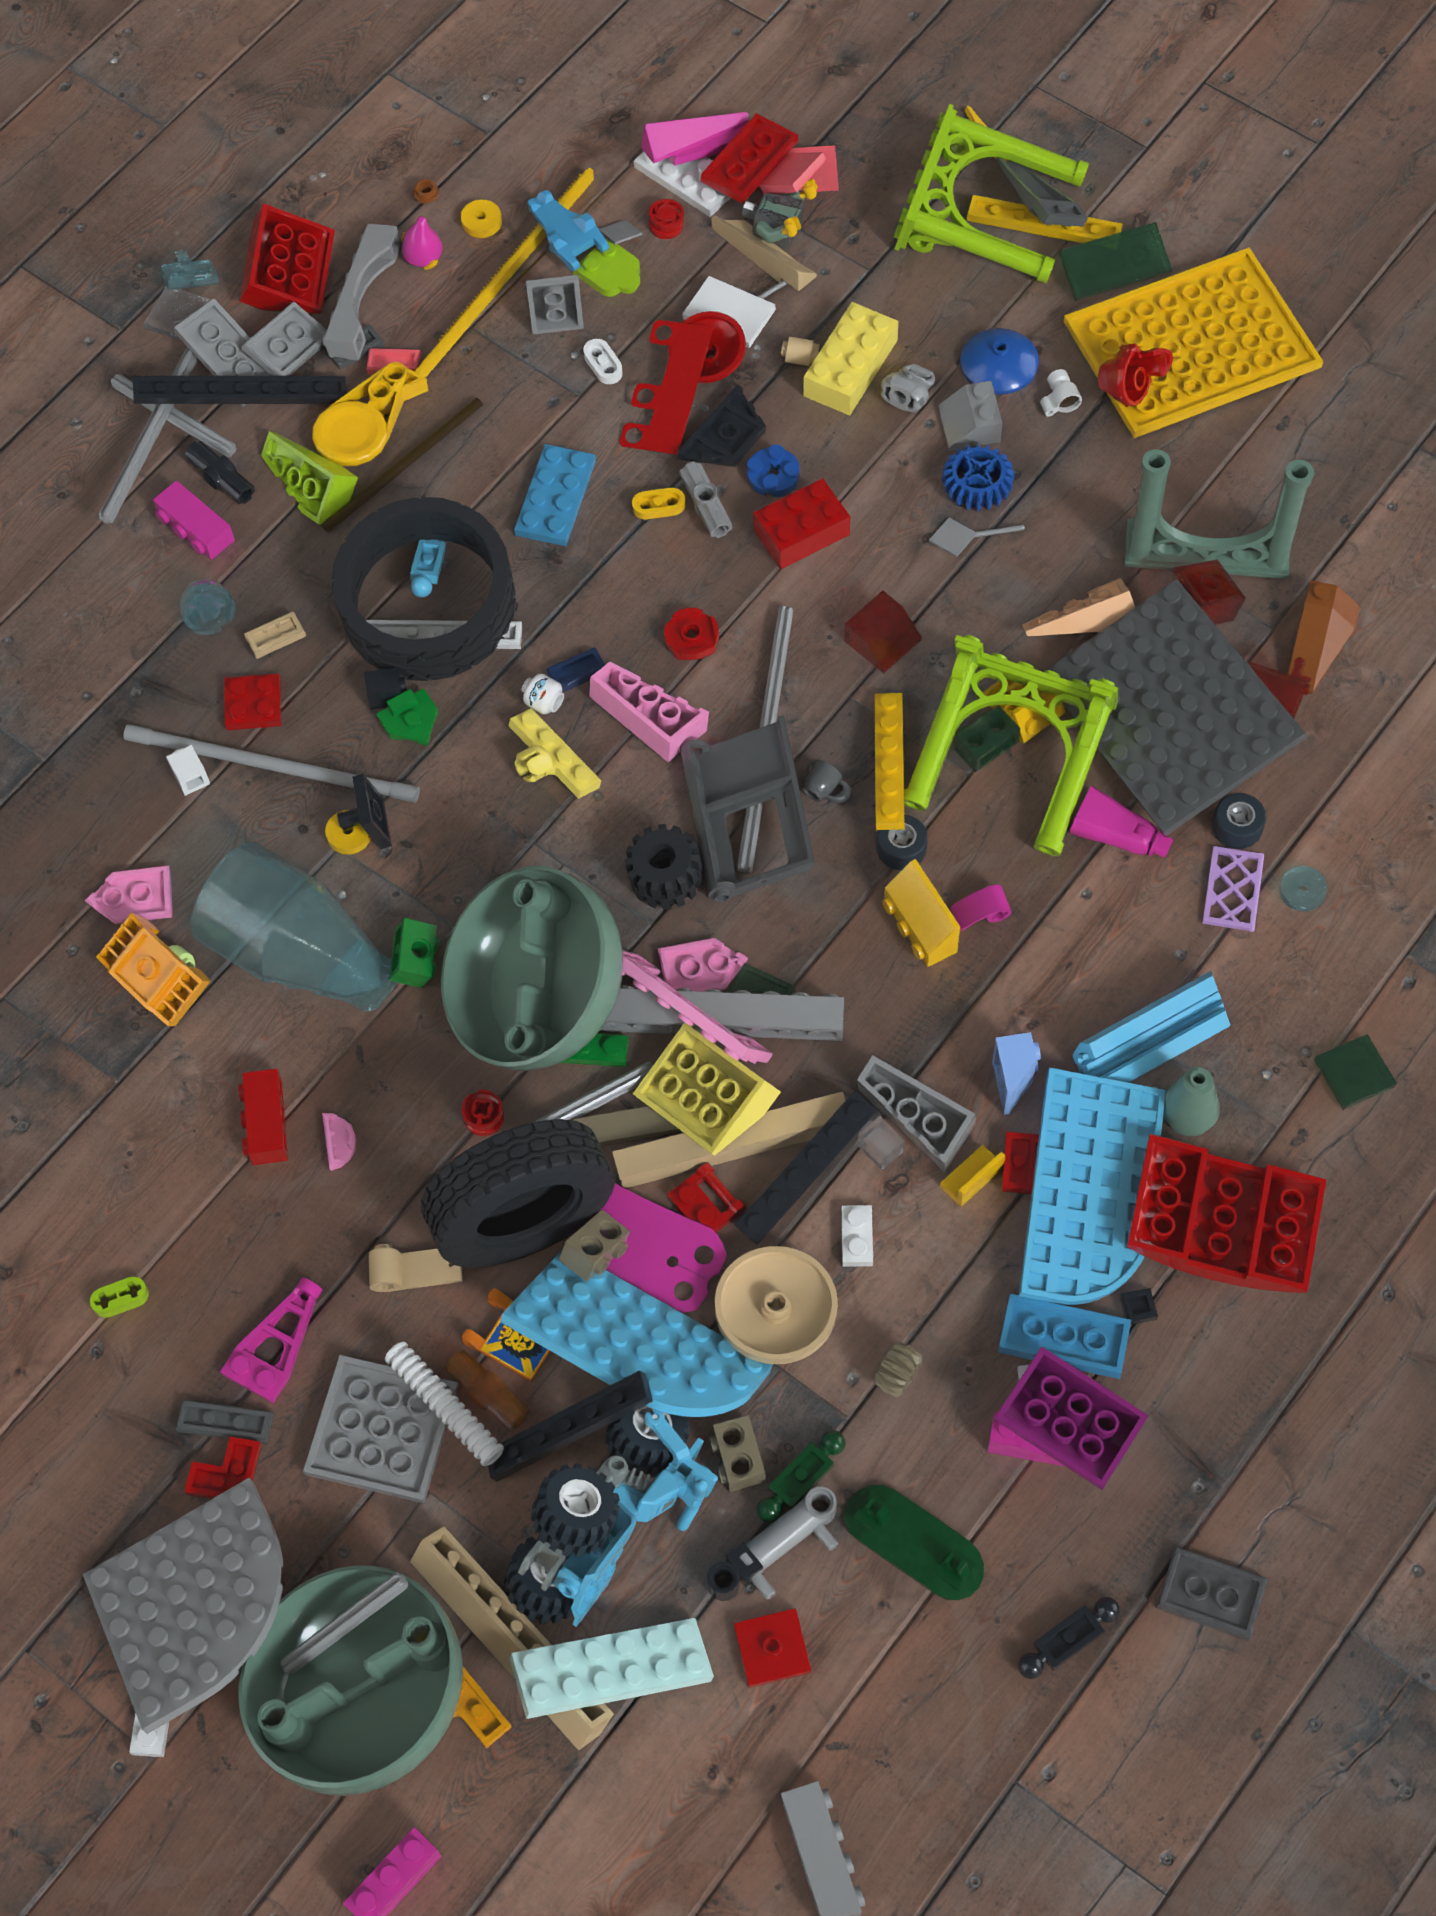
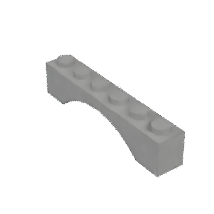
M367 224L364 234H361L359 248L352 257L351 269L345 275L343 290L338 294L337 306L335 311L331 312L329 327L323 333V345L326 346L330 358L340 357L349 360H359L366 342L359 322L361 299L372 281L385 269L393 265L397 259L402 245L397 226Z

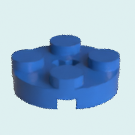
M776 444L770 446V448L762 449L748 460L747 479L750 487L756 493L764 496L767 493L773 494V497H781L790 493L797 486L800 476L799 462L791 452L784 450L781 445ZM770 469L778 470V475L767 473Z

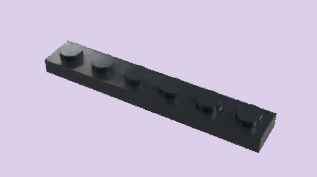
M854 1091L739 1219L735 1226L758 1245L877 1110Z
M639 1370L501 1442L500 1444L504 1447L502 1454L495 1462L488 1465L490 1478L498 1482L653 1402L647 1375Z

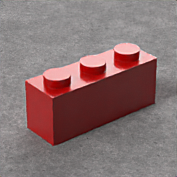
M278 1068L242 1073L243 1084H238L240 1101H244L245 1111H240L241 1126L243 1129L246 1128L247 1138H242L244 1156H249L252 1165L288 1161L283 1084Z

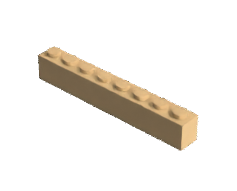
M444 1526L421 1540L410 1563L515 1679L510 1663L511 1653L551 1646L549 1641L523 1613L521 1614L516 1610L517 1606L514 1603H510L508 1596ZM604 1703L549 1714L547 1716L571 1743L580 1750L601 1735L614 1713Z

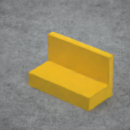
M982 1144L940 1182V1188L962 1207L1003 1170L1006 1155L1000 1152L995 1156Z

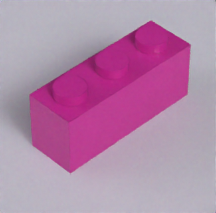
M177 480L153 499L156 508L155 515L158 520L164 525L168 523L180 539H187L199 555L204 554L212 560L235 541L231 526Z
M413 1827L343 1904L354 1916H387L442 1856Z

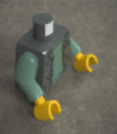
M809 179L801 187L802 191L799 190L789 195L766 193L760 205L746 201L742 216L754 220L753 234L762 238L767 243H774L789 250L797 231L801 229L806 203L805 197L809 200L816 197L818 186L815 180Z

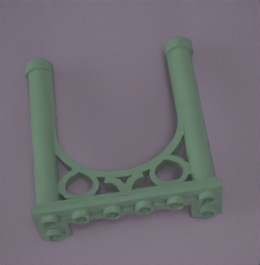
M1158 449L1150 450L1144 454L1141 463L1143 474L1135 518L1127 519L1125 567L1289 578L1290 550L1307 487L1312 483L1314 469L1309 462L1293 460L1288 463L1274 517L1264 528L1239 537L1207 538L1182 532L1164 520L1161 515V507L1171 459L1166 452ZM1156 528L1159 531V533L1154 535Z

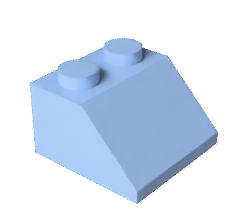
M1031 1032L996 1037L992 1063L1003 1115L1011 1113L1032 1085L1034 1073L1038 1072L1037 1060L1041 1059L1038 1042L1033 1043Z

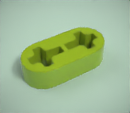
M128 1277L95 1290L90 1297V1306L99 1317H112L143 1305L148 1299L149 1290L144 1281L139 1277ZM136 1286L138 1296L132 1298L129 1294L131 1293L130 1288ZM107 1297L110 1301L108 1302V1307L103 1309L100 1305L102 1303L101 1299Z

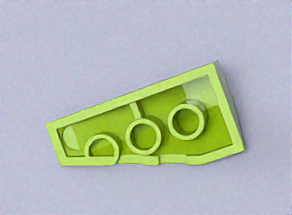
M273 431L268 432L261 456L274 475L280 477L287 486L285 490L289 496H294L299 503L297 507L301 513L317 524H323L351 500L358 479L356 475Z

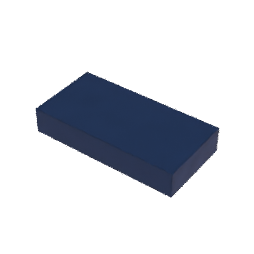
M594 647L547 668L546 674L561 684L563 693L590 681V677L604 667L605 663Z

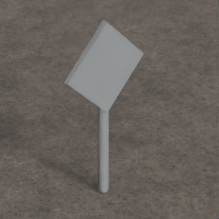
M626 220L599 229L602 235L614 244L642 235L640 230Z
M949 517L929 539V542L957 557L975 537L1021 531L1025 529V526L1018 525L975 532Z

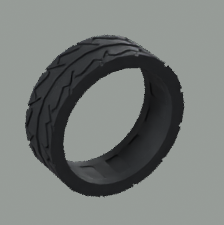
M415 497L395 501L377 509L378 512H372L356 524L344 539L346 542L341 544L335 558L332 579L335 580L332 583V588L344 630L355 650L369 664L378 669L397 667L399 678L405 677L406 680H439L454 677L471 669L472 665H478L495 651L499 641L504 639L503 635L507 634L509 625L513 620L516 592L506 547L496 529L482 514L466 505L463 506L459 502L437 497H421L419 499ZM419 540L450 541L467 547L478 554L493 572L492 585L487 599L479 611L464 625L444 635L417 640L398 638L381 632L369 624L357 611L358 596L365 577L372 567L386 554L403 545Z

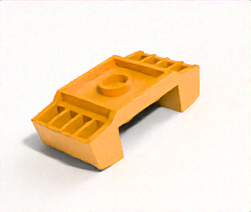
M131 912L96 958L147 1010L156 1015L167 1026H176L211 980L200 969L188 966L156 936L159 930L144 917Z

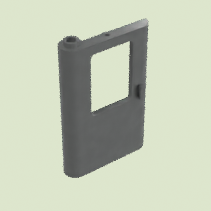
M784 715L779 716L778 721L773 724L711 746L702 740H692L680 747L709 898L716 902H726L739 894L807 872L816 864ZM691 748H700V749L697 750V751H693ZM775 799L788 862L782 867L744 880H738L726 817L733 812Z

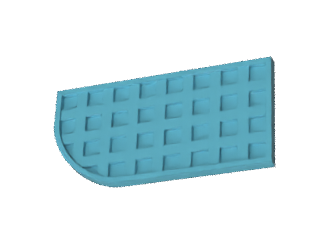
M1055 1068L1048 1069L1019 1288L1020 1297L1062 1305H1078L1093 1302L1119 1289L1140 1266L1145 1256L1128 1248L1127 1242L1149 1134L1161 1137L1166 1090Z
M562 1250L502 1313L500 1321L609 1385L639 1370L647 1375L653 1402L645 1406L678 1416H713L740 1407L752 1397L770 1374L773 1364L757 1362L740 1354L722 1335L607 1270L600 1276L595 1274L586 1282L559 1261Z

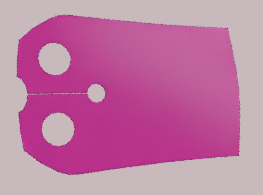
M615 1184L612 1195L601 1210H604L630 1230L626 1241V1244H628L627 1250L619 1259L613 1258L606 1270L681 1313L697 1310L708 1294V1281L714 1275H719L727 1256L720 1238L711 1228ZM700 1246H709L714 1254L712 1261L708 1264H699L694 1258L695 1250ZM671 1256H675L678 1259V1265L675 1267L667 1265V1259ZM685 1281L692 1285L693 1295L690 1299L682 1301L674 1295V1288L678 1283Z

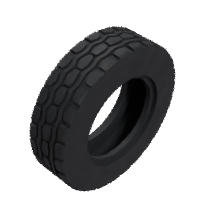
M568 1119L537 1121L491 1136L455 1157L429 1182L422 1195L421 1212L436 1247L444 1260L453 1265L467 1268L496 1266L542 1251L584 1226L609 1200L614 1189L615 1176L595 1133L590 1127L581 1122Z

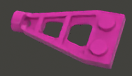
M302 1277L294 1291L236 1346L220 1371L222 1376L274 1404L291 1377L316 1300L323 1291L322 1288L313 1281ZM301 1295L307 1297L308 1300H302ZM287 1312H292L299 1316V1322L290 1336L275 1329L276 1324ZM270 1337H274L284 1344L281 1359L276 1365H270L255 1356L256 1348Z

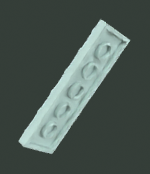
M695 1618L514 1652L510 1656V1663L526 1719L708 1683L714 1677Z

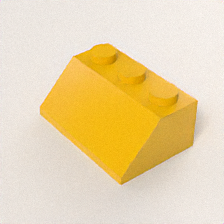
M914 859L885 887L882 903L886 912L889 915L893 914L898 921L897 927L904 938L908 937L911 941V947L918 960L922 959L926 966L930 967L958 952L960 925L917 860Z

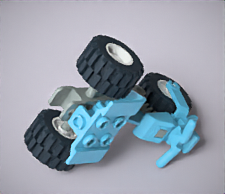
M643 1406L609 1424L606 1431L605 1444L609 1445L607 1448L609 1455L614 1456L608 1458L596 1473L594 1472L595 1468L590 1466L584 1469L582 1464H574L573 1468H570L566 1464L562 1465L559 1471L557 1469L552 1470L548 1477L543 1479L531 1512V1521H534L532 1528L535 1533L541 1534L538 1535L537 1540L532 1536L526 1539L525 1544L520 1543L512 1555L503 1580L505 1584L503 1591L509 1596L510 1603H514L517 1606L516 1610L521 1614L523 1613L528 1616L527 1618L530 1622L533 1623L534 1619H537L540 1624L547 1625L548 1620H551L555 1624L559 1623L562 1617L566 1620L573 1613L575 1619L572 1625L577 1627L608 1586L616 1569L615 1563L622 1554L623 1547L629 1540L636 1521H650L672 1507L677 1497L686 1503V1507L676 1526L680 1531L688 1529L700 1508L702 1500L710 1495L718 1479L710 1469L695 1462L704 1441L698 1438L690 1449L686 1445L690 1435L688 1418L667 1414ZM643 1474H647L646 1480L641 1479Z

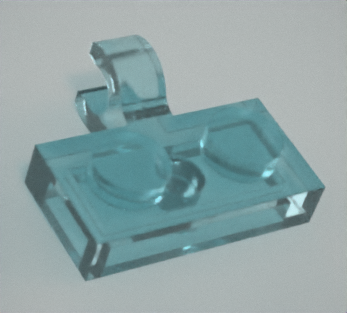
M186 250L175 251L178 261H174V264L161 265V275L168 290L218 284V274L211 260L191 262Z

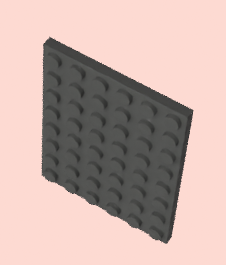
M1177 579L1047 669L1058 673L1061 676L1060 678L1066 680H1081L1088 687L1091 679L1097 681L1098 679H1106L1118 687L1116 710L1112 709L1097 750L1164 836L1176 830L1307 738L1303 729ZM1063 703L1066 711L1075 719L1079 714L1078 708L1074 705Z

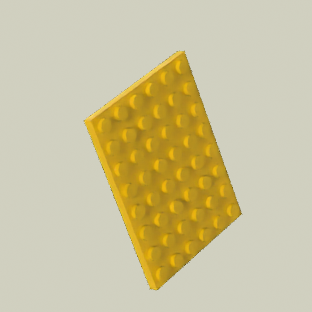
M1250 247L1064 315V324L1097 378L1100 365L1113 358L1120 351L1119 347L1122 344L1135 343L1143 351L1152 348H1166L1172 352L1173 362L1169 371L1164 377L1150 376L1152 382L1140 404L1125 407V405L1107 393L1133 438L1322 368L1323 360Z

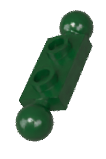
M836 1430L826 1432L822 1436L820 1448L810 1442L768 1486V1490L774 1496L760 1500L756 1509L757 1515L762 1521L767 1523L776 1521L781 1515V1506L783 1504L791 1510L834 1467V1462L829 1456L838 1455L844 1450L846 1441L843 1434Z

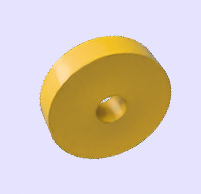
M475 200L468 203L461 212L463 230L475 238H486L494 235L502 225L499 207L489 200Z
M337 813L326 824L325 833L330 847L340 854L350 855L358 853L366 848L371 840V837L360 824L343 830L339 825ZM347 830L353 831L351 834H344Z

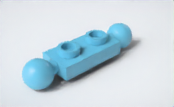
M419 540L410 572V581H412L411 591L415 596L420 598L428 596L432 591V584L438 583L446 552V543L444 541Z

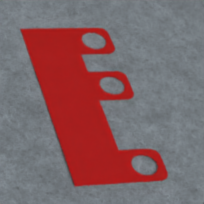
M665 320L654 322L649 337L650 342L672 346L661 386L639 383L635 386L631 399L632 406L652 409L654 413L650 425L627 423L624 425L620 437V445L622 447L677 455L714 327ZM663 325L669 326L672 330L671 336L666 340H659L655 335L656 330ZM646 388L652 390L654 397L649 403L644 404L638 401L637 395L639 391ZM637 428L641 430L642 438L639 442L629 443L626 440V433L630 429Z

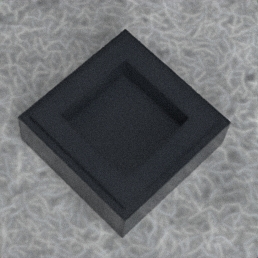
M1151 1288L1120 1294L1125 1319L1131 1320L1130 1325L1158 1319Z

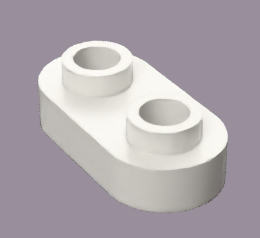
M592 339L584 345V359L598 380L604 384L617 383L622 378V364L608 343L602 339Z

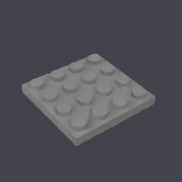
M339 1355L303 1473L319 1479L425 1503L447 1425L442 1423V1418L436 1416V1411L429 1409L430 1404H425L423 1397L419 1398L417 1396V1390L413 1391L410 1388L411 1384H406L404 1377H399L397 1374L398 1370L394 1371L390 1366ZM439 1378V1382L446 1384L445 1389H450L452 1396H456L459 1388L458 1382Z

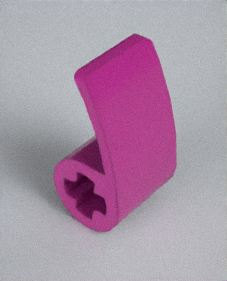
M998 884L978 890L951 906L954 918L960 925V932L984 918H987L992 923L999 922L1009 917L1012 913L1004 890Z

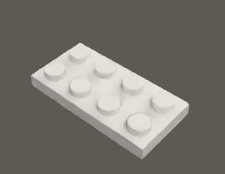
M645 152L634 160V168L709 217L715 214L730 199L727 195L700 182L701 173L713 161L708 157L675 166L669 158L653 164Z

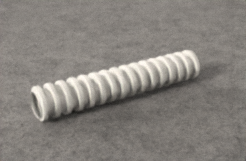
M403 1341L395 1344L386 1354V1363H392L391 1368L394 1371L398 1370L397 1374L399 1377H404V1382L411 1384L410 1388L413 1391L417 1390V1396L419 1398L423 1397L425 1404H430L429 1409L436 1411V1416L442 1418L444 1425L449 1424L448 1429L451 1432L455 1431L454 1435L457 1439L462 1438L461 1443L468 1445L467 1449L469 1452H475L474 1457L481 1459L480 1463L482 1466L495 1462L503 1452V1445L497 1444L495 1437H490V1431L484 1430L482 1423H477V1417L471 1416V1411L465 1409L463 1402L458 1403V1397L452 1396L450 1389H445L446 1384L439 1382V1377L433 1375L431 1368L426 1369L427 1364L420 1362L421 1358L418 1355H414V1350L408 1348L406 1342Z

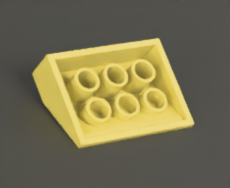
M684 1022L633 1092V1095L715 1156L762 1118L781 1092Z

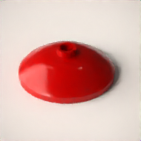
M707 311L692 315L682 322L714 327L698 383H712L722 380L738 368L745 355L746 338L743 329L734 318L721 312ZM669 346L668 348L669 357L672 350V346Z

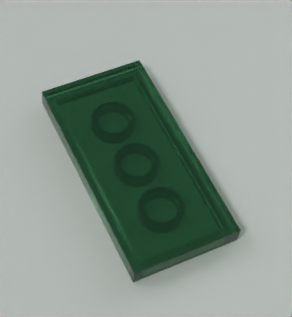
M1156 222L1059 251V256L1075 301L1162 276L1172 271Z

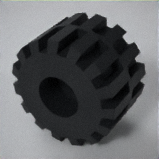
M658 824V830L652 831L651 826L643 829L645 835L641 837L637 834L632 839L634 846H628L626 850L627 859H625V866L633 891L636 892L637 898L643 902L647 899L648 906L655 909L658 904H662L663 910L671 909L670 904L677 903L678 907L685 905L684 898L689 897L692 900L697 895L695 887L701 888L703 883L701 876L704 874L696 842L693 843V838L687 831L682 834L681 828L673 825L671 830L667 829L666 824Z

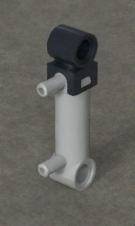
M823 1486L811 1489L805 1499L747 1544L742 1542L726 1555V1562L714 1564L709 1569L707 1575L710 1594L717 1600L728 1601L738 1593L739 1581H741L746 1588L753 1583L765 1599H770L775 1595L776 1591L763 1576V1571L812 1532L815 1533L828 1551L836 1548L838 1542L824 1526L830 1523L836 1514L837 1503L834 1493L829 1488ZM822 1500L828 1503L829 1508L824 1512H818L813 1509L812 1505L814 1502ZM719 1576H729L732 1579V1583L726 1588L718 1587L715 1584V1580Z

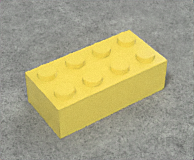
M851 302L804 376V397L850 416L898 339V321Z

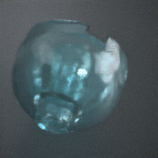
M202 579L194 581L185 588L179 601L181 618L187 627L199 635H211L223 630L220 626L225 625L227 621L230 624L236 611L235 601L229 591L215 580Z

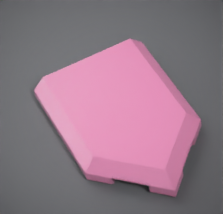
M168 865L112 872L105 879V883L95 893L92 892L85 902L114 924L124 923L131 912L147 920L171 918L173 916L170 867Z
M716 938L658 948L664 982L675 990L678 988H689L698 992H705L707 989L724 991L748 960V957L740 952L736 953Z

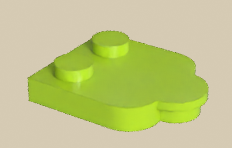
M607 238L606 241L609 245L607 251L601 253L596 247L579 262L580 268L573 271L574 275H578V278L607 297L616 296L620 292L625 294L633 293L637 290L641 281L639 260L623 247L612 243Z

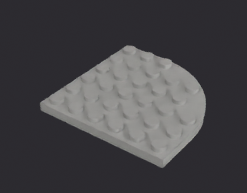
M250 1478L83 1574L142 1730L147 1734L205 1701L231 1682L240 1673L238 1669L250 1655L254 1657L274 1622L283 1585L280 1583L283 1557L276 1531L257 1488Z

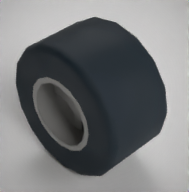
M1234 793L1224 797L1219 801L1213 817V832L1216 838L1223 845L1235 849H1244L1254 845L1259 841L1266 823V811L1263 804L1257 798L1246 793Z
M904 815L905 830L877 831L876 851L879 859L886 866L895 870H903L914 859L920 864L926 855L928 833L922 822L911 815Z

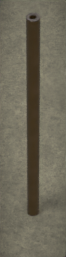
M476 397L321 524L322 528L327 533L334 529L482 407L483 403Z

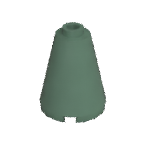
M1202 1067L1190 1068L1166 1089L1163 1120L1171 1126L1174 1132L1185 1136H1199L1216 1124L1220 1114V1103L1213 1077L1208 1070Z

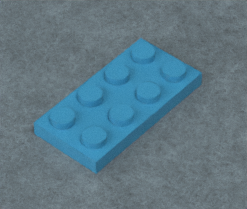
M548 444L544 445L514 528L515 536L567 546L596 463L595 454Z
M1010 1294L998 1353L1033 1360L1040 1348L1044 1347L1080 1371L1120 1379L1131 1320Z

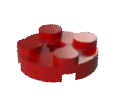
M681 609L672 615V619L664 627L665 644L673 653L674 658L678 660H697L710 656L715 652L719 641L717 621L713 616L710 615L709 617L707 614H704L701 609ZM689 630H693L696 634L699 633L694 638L685 636L688 635Z

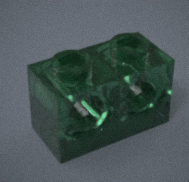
M998 706L992 711H985L972 725L962 727L956 734L954 750L977 772L1019 743L1021 728ZM998 728L1001 731H993L992 729ZM977 743L979 746H972L970 744Z

